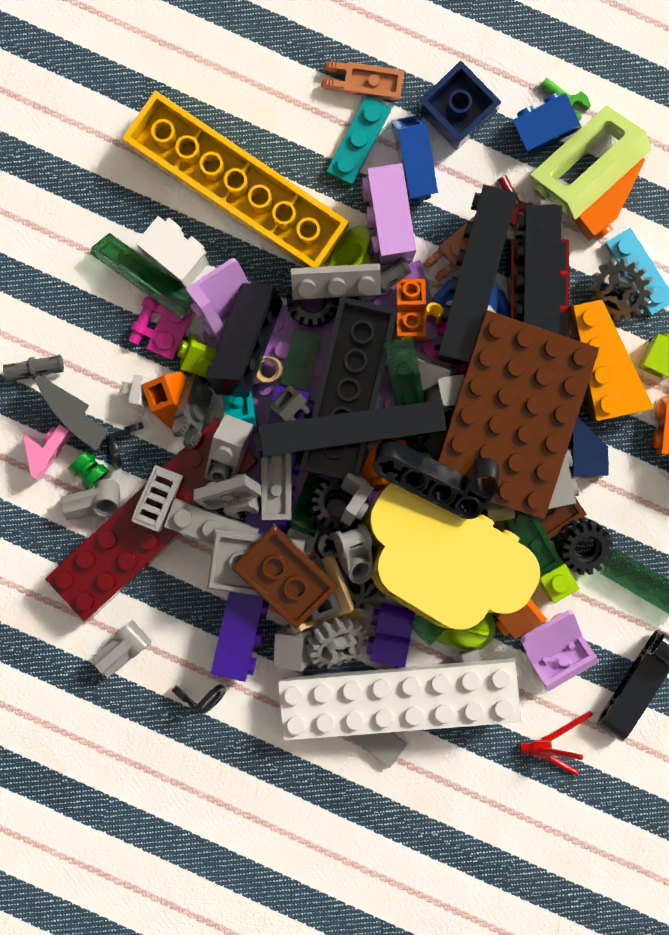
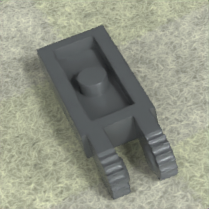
M196 374L189 376L185 381L172 426V433L176 437H181L185 434L183 445L189 450L195 448L202 437L201 430L213 394Z

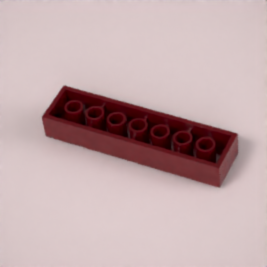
M215 418L201 431L202 437L195 448L189 450L184 447L163 467L183 476L175 498L205 508L194 501V490L213 482L205 479L204 475L213 436L222 421L221 419ZM248 448L238 474L246 475L258 464L259 460ZM158 476L157 482L169 487L173 484V481ZM146 484L45 578L84 622L93 619L182 535V533L163 527L162 531L157 532L131 521ZM155 487L153 488L152 493L167 497V492ZM149 499L147 503L159 509H162L163 506L162 503ZM146 510L144 511V516L157 520L158 515Z

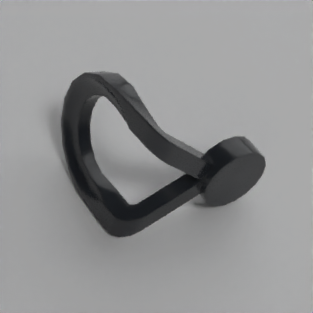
M142 422L124 427V430L114 432L106 437L105 443L108 456L115 470L122 469L121 456L115 438L144 429Z
M222 684L215 686L198 704L177 685L174 686L172 692L183 702H187L193 710L205 714L219 703L227 689ZM215 693H217V694L215 695V697H214L204 708H202V707L206 704V702H207Z

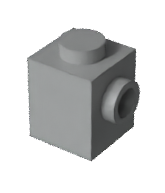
M287 624L276 632L273 667L298 672L311 664V659L307 654L305 646L309 644L307 639L313 636V630L305 629L293 633L291 625Z

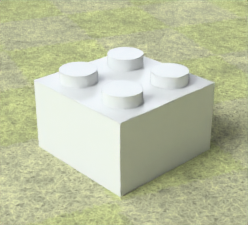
M157 216L137 240L136 245L146 257L186 289L209 264L205 256L207 252L204 250V246L192 236L187 240L184 237L185 234L181 231V227L173 220L167 218L164 221L161 217Z

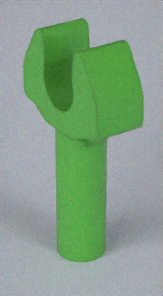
M547 77L540 85L550 95L566 93L572 107L574 104H579L585 110H589L591 107L589 98L582 91L576 95H570ZM575 111L576 116L580 121L582 116Z

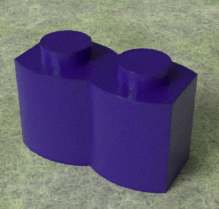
M380 603V609L374 608L371 625L376 626L374 637L369 636L366 654H371L370 661L405 668L415 612L402 606Z

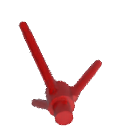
M588 711L555 732L542 737L541 740H533V743L522 742V754H533V757L549 761L577 776L578 770L554 756L583 760V755L552 749V741L590 718L593 713Z

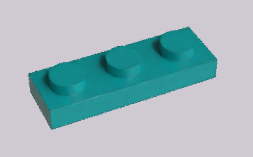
M366 95L327 169L328 175L351 187L353 186L392 108Z

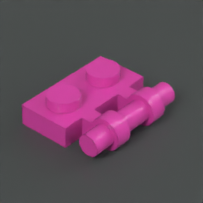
M151 288L148 297H144L141 306L143 308L137 322L133 321L130 328L133 331L128 341L139 345L144 335L150 338L146 347L147 350L174 361L179 345L184 339L195 314L189 304L169 296L165 306L159 304L158 301L162 292ZM153 312L161 315L155 330L147 327Z

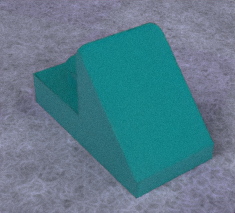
M252 389L249 397L222 395L224 415H230L253 424V427L256 426L257 418Z

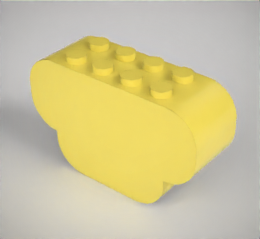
M393 483L378 491L370 501V507L363 517V523L368 528L372 545L376 547L372 556L374 573L371 579L374 585L388 597L436 626L468 629L481 622L487 613L506 614L518 611L527 604L533 595L540 579V567L535 555L518 542L520 538L508 530H504L502 533L494 528V522L488 517L480 514L474 519L461 518Z

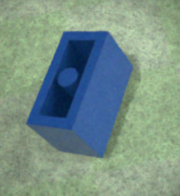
M559 93L552 94L543 100V105L535 109L532 106L524 108L517 113L518 117L513 119L529 155L577 132L581 128V124L566 93L562 95Z

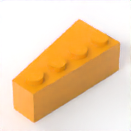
M603 300L569 306V320L573 339L599 348L585 392L590 420L600 421L654 409Z

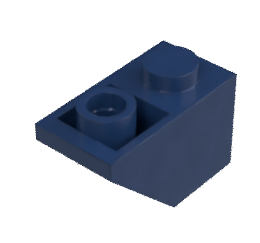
M577 418L568 445L573 461V466L569 467L571 477L609 476L608 446L586 424Z

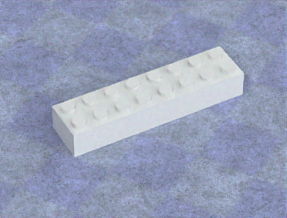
M515 658L284 677L278 681L284 741L521 722Z

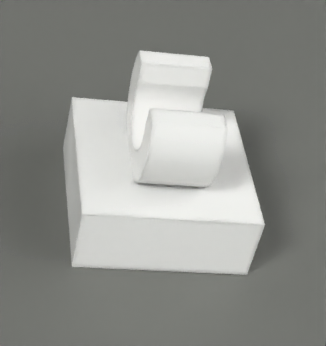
M133 374L132 383L123 382L121 393L129 395L128 403L150 408L142 384L153 380V378Z

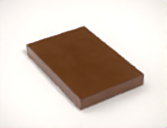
M275 524L231 566L245 582L295 629L339 588Z

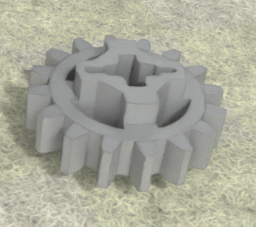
M345 615L342 619L334 617L332 623L329 624L325 621L319 629L314 630L315 636L308 637L309 644L305 646L307 654L312 663H316L319 668L325 665L328 669L333 664L340 666L343 660L351 661V658L361 653L359 648L367 645L365 640L369 638L368 630L357 616H353L351 619L348 615Z

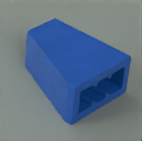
M419 114L391 120L399 163L403 164L407 195L410 199L414 198L415 201L430 199L431 194L438 193L427 123Z

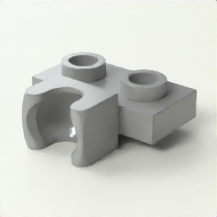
M236 474L230 479L220 482H210L204 487L194 490L195 502L210 511L224 507V513L233 519H240V514L238 513L240 511H249L257 514L260 510L259 496H261V485L245 474Z

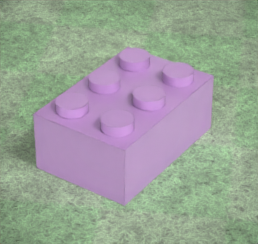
M398 163L367 168L366 178H362L361 188L363 201H369L370 207H367L366 213L367 227L369 230H374V236H371L370 242L373 259L378 258L380 266L393 264L400 257L406 262L413 261L416 253V244L403 164Z

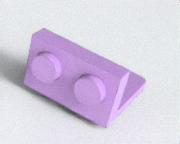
M234 258L229 259L186 288L193 301L190 305L192 311L199 320H204L201 323L202 328L209 338L215 336L218 341L221 340L225 330L221 320L231 314L234 307V299L239 294L242 284L249 283L240 264Z
M572 610L554 615L551 620L532 629L521 637L522 645L530 663L548 692L599 663L597 656L582 636Z

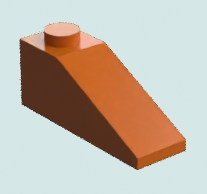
M644 158L576 220L571 218L589 241L595 236L600 240L613 230L611 224L618 218L645 162Z

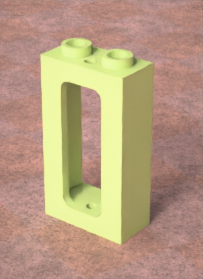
M606 105L530 174L535 185L533 191L543 201L548 199L552 205H562V215L566 213L576 220L652 150L646 131ZM608 133L619 140L572 184L564 186L557 181Z

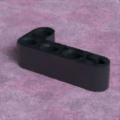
M392 439L381 441L376 448L374 471L378 476L461 518L474 519L478 517L498 490L499 466L493 459H477L467 473L463 475Z
M656 630L650 636L597 720V726L620 741H624L629 736L669 674V635L667 633Z

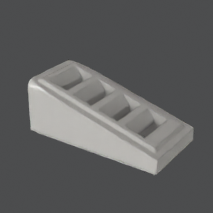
M155 465L131 521L157 532L162 531L183 476ZM158 476L173 481L172 486L169 487L157 482ZM155 487L167 492V497L152 493L153 488ZM149 499L162 503V509L147 504ZM146 510L158 515L157 520L144 516V511Z

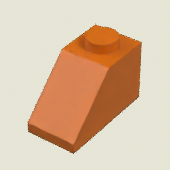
M531 599L518 611L506 614H493L498 619L494 624L505 637L510 634L514 639L521 637L547 620Z

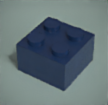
M460 60L419 100L417 111L457 151L498 112L501 100Z

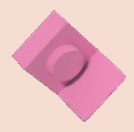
M61 424L57 428L53 426L44 438L46 442L44 446L30 436H23L30 475L35 479L43 478L73 433L66 426Z

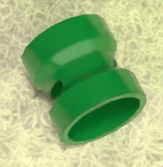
M90 450L82 453L68 467V470L74 476H79L82 479V485L87 490L92 489L99 480H102L109 473V470L103 464H98L95 460V455Z

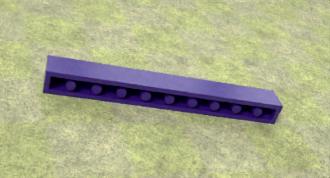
M275 385L272 402L286 387ZM297 390L307 400L305 405L309 408L310 412L306 414L303 410L299 409L294 414V418L296 420L305 419L306 417L311 418L315 401L310 400L311 395L309 392ZM270 408L267 424L285 422ZM260 452L259 461H258L257 470H256L255 479H254V481H256V482L259 483L260 485H261V452ZM298 453L291 454V481L293 474H299L302 458L297 457ZM291 486V504L295 493V486ZM259 496V513L253 514L247 511L245 524L259 528L257 534H264L273 524L282 532H286L288 520H262L261 496ZM229 592L211 669L212 675L243 682L247 680L248 675H254L257 659L252 658L254 646L260 647L263 630L258 629L261 617L266 618L269 609V603L261 596Z

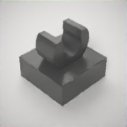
M290 385L269 405L284 421L296 420L294 414L299 409L303 410L306 414L310 412L309 408L305 405L307 400Z

